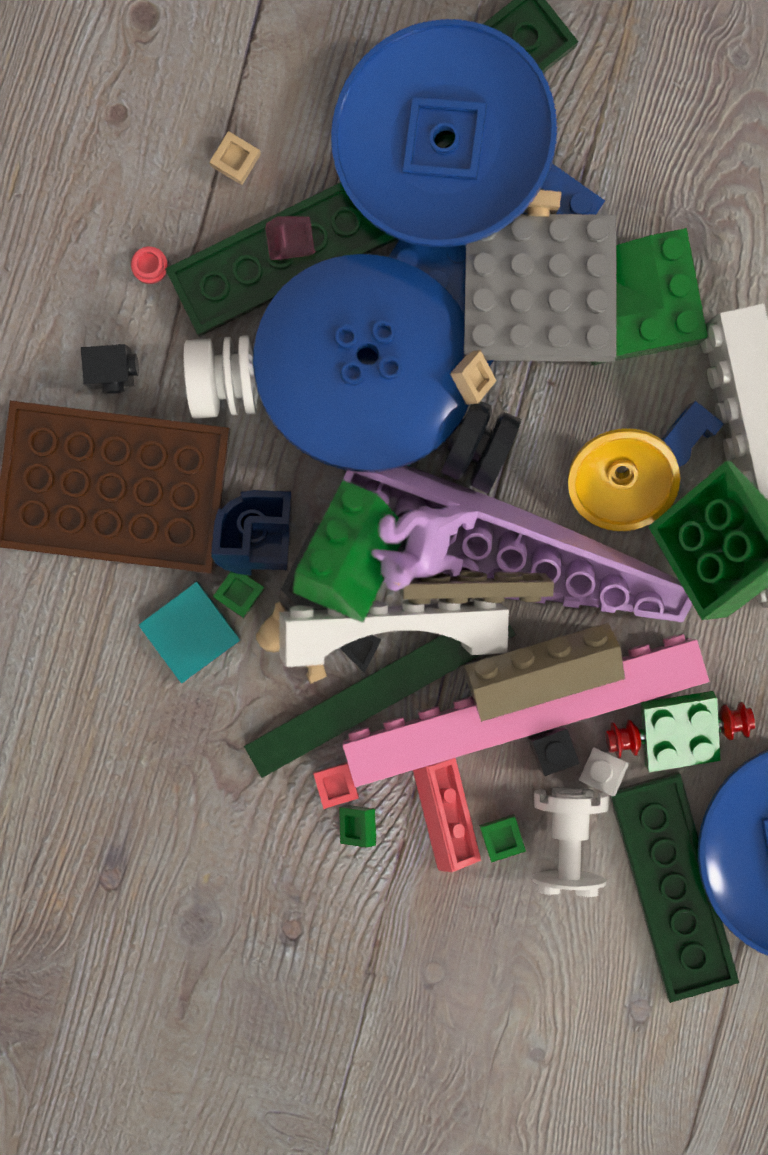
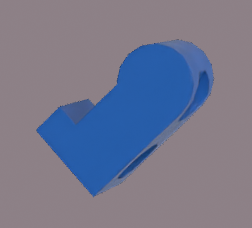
M694 401L684 409L661 440L670 447L680 467L689 461L692 447L702 435L706 438L715 436L724 423L697 401Z

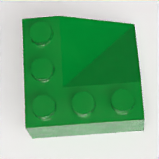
M687 228L653 234L616 245L615 361L695 346L707 339L708 334ZM591 362L592 366H593V365H598V364H603V363H608V362Z
M725 461L648 526L701 620L727 618L768 588V499L731 461Z

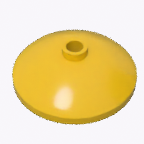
M615 429L592 438L577 452L568 473L569 495L579 514L593 525L612 531H631L652 524L670 509L680 488V470L677 459L670 447L657 436L639 429ZM620 466H625L628 468L623 473H618L615 471Z

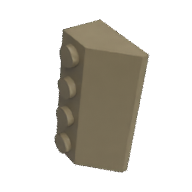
M609 623L553 638L525 648H519L488 659H482L463 667L464 675L481 722L625 679L620 645Z

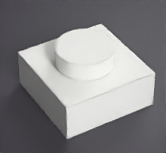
M593 747L579 781L611 796H615L629 762Z

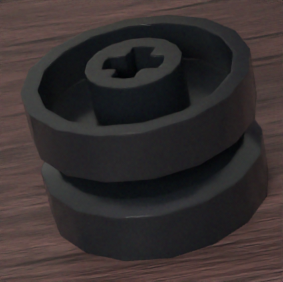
M480 401L478 404L470 405L465 418L461 420L455 429L447 447L449 453L440 473L458 480L464 476L472 461L476 464L470 477V485L488 494L507 458L522 419L503 412L497 417L491 431H489L486 427L492 414L491 405Z

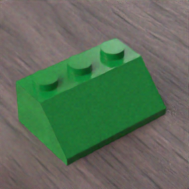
M342 480L295 572L293 593L364 623L385 579L381 574V560L375 558L371 552L376 549L398 552L403 542L401 540L398 543H385L379 534L380 521L385 516L391 515L394 517L395 526L400 518L378 494Z

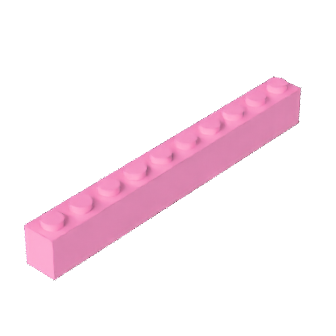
M678 634L663 639V646L650 649L649 644L628 649L629 656L622 657L625 679L481 722L473 697L469 696L454 701V708L440 712L439 706L418 712L419 718L405 722L404 717H398L383 722L384 728L370 732L369 727L349 732V739L343 740L342 745L354 786L358 787L708 683L709 678L698 641L692 638L685 639L684 634Z

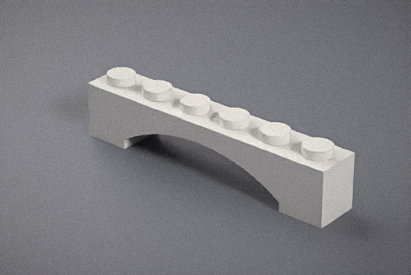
M474 598V602L463 604L448 603L445 599H439L438 604H411L408 600L402 601V606H388L385 602H373L364 623L329 608L326 610H313L311 606H293L288 612H279V656L286 667L323 665L325 656L349 642L372 634L398 630L427 631L451 637L460 641L461 646L471 655L507 653L509 609L501 603L484 602L482 598Z

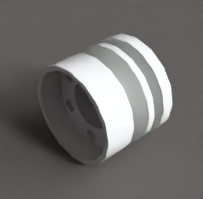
M249 335L239 337V353L234 352L231 337H225L222 355H216L210 338L185 341L184 373L187 399L192 418L218 417L220 400L227 399L228 408L232 416L239 413V398H243L247 414L257 413L259 394L254 377V350Z

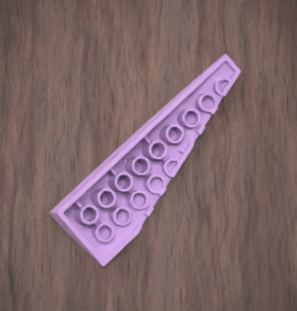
M407 465L388 471L354 472L347 470L343 480L378 494L399 518L405 513L419 510L424 506L432 509H444L451 505L467 504L477 510L478 514L474 528L466 530L461 525L457 530V534L450 535L446 554L463 560L460 572L462 570H474L486 573L487 578H494V573L497 571L545 573L554 581L553 597H542L541 601L535 603L545 604V601L563 603L565 607L579 608V605L600 608L602 612L628 611L634 612L635 616L676 622H683L692 606L689 597L677 578L591 538L485 494ZM505 597L506 599L519 600V597Z

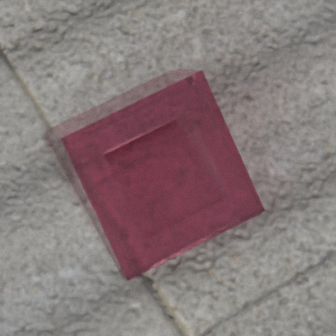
M277 216L266 223L270 259L279 260L313 255L315 253L310 217Z

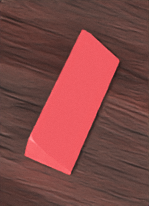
M456 758L413 770L438 870L454 872L481 861Z

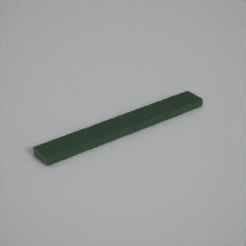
M508 622V639L516 634ZM439 635L249 742L244 748L261 778L480 655H471L461 646L460 641L445 635Z

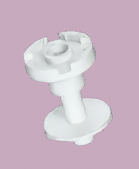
M552 788V795H546V791L543 789L534 791V808L552 812V838L559 840L558 870L543 871L532 875V882L538 884L539 893L555 895L560 894V889L575 890V894L581 897L598 896V888L606 886V878L597 874L581 872V841L589 839V814L608 811V793H598L596 798L593 797L594 790L583 788Z

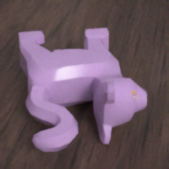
M467 504L451 505L444 509H432L424 506L419 510L405 513L395 526L394 517L391 515L385 516L379 524V534L385 543H398L407 537L406 547L403 552L377 549L371 552L375 558L381 560V574L386 579V587L393 591H398L408 586L413 578H428L442 571L452 576H458L463 560L446 554L450 535L457 534V530L461 525L466 530L474 528L478 511Z

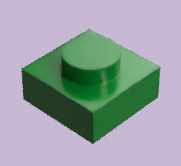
M230 572L213 595V598L244 619L265 588L247 575Z
M352 805L339 807L340 844L364 848L376 846L375 809Z
M514 814L479 825L491 863L526 852Z

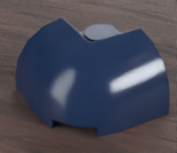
M291 491L240 492L241 496L229 501L222 509H218L214 521L211 551L212 559L218 566L233 573L251 576L252 569L288 571L292 523Z

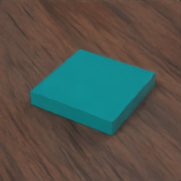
M199 582L194 583L138 625L181 684L241 641L240 637Z

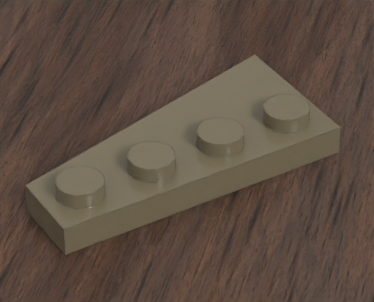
M462 570L457 577H450V574L440 572L428 578H413L408 586L398 591L402 598L408 599V602L411 604H429L431 599H445L448 603L463 604L468 602V598H482L484 602L501 603L505 601V597H519V600L523 602H539L542 600V597H553L554 581L545 573L497 571L494 573V578H487V574L483 572Z

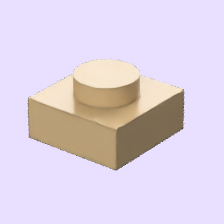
M228 131L209 163L212 168L243 185L261 153L259 149Z
M540 190L523 213H527V216L549 218L550 214H556L560 208L561 192Z
M481 350L472 351L466 355L451 373L466 404H478L497 381Z

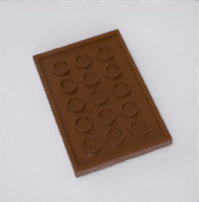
M10 400L0 476V547L213 573L214 560L212 559L211 551L214 521L218 509H221L231 429L228 427Z

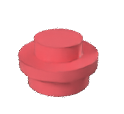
M143 247L133 255L131 269L139 281L146 284H155L161 281L167 274L165 270L168 267L167 258L158 248Z

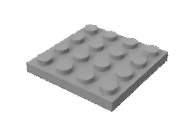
M520 214L513 222L500 231L484 239L466 244L464 357L472 351L481 350L486 360L615 362L616 215L550 214L548 218Z

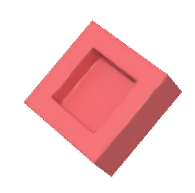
M348 762L313 773L323 809L359 799Z

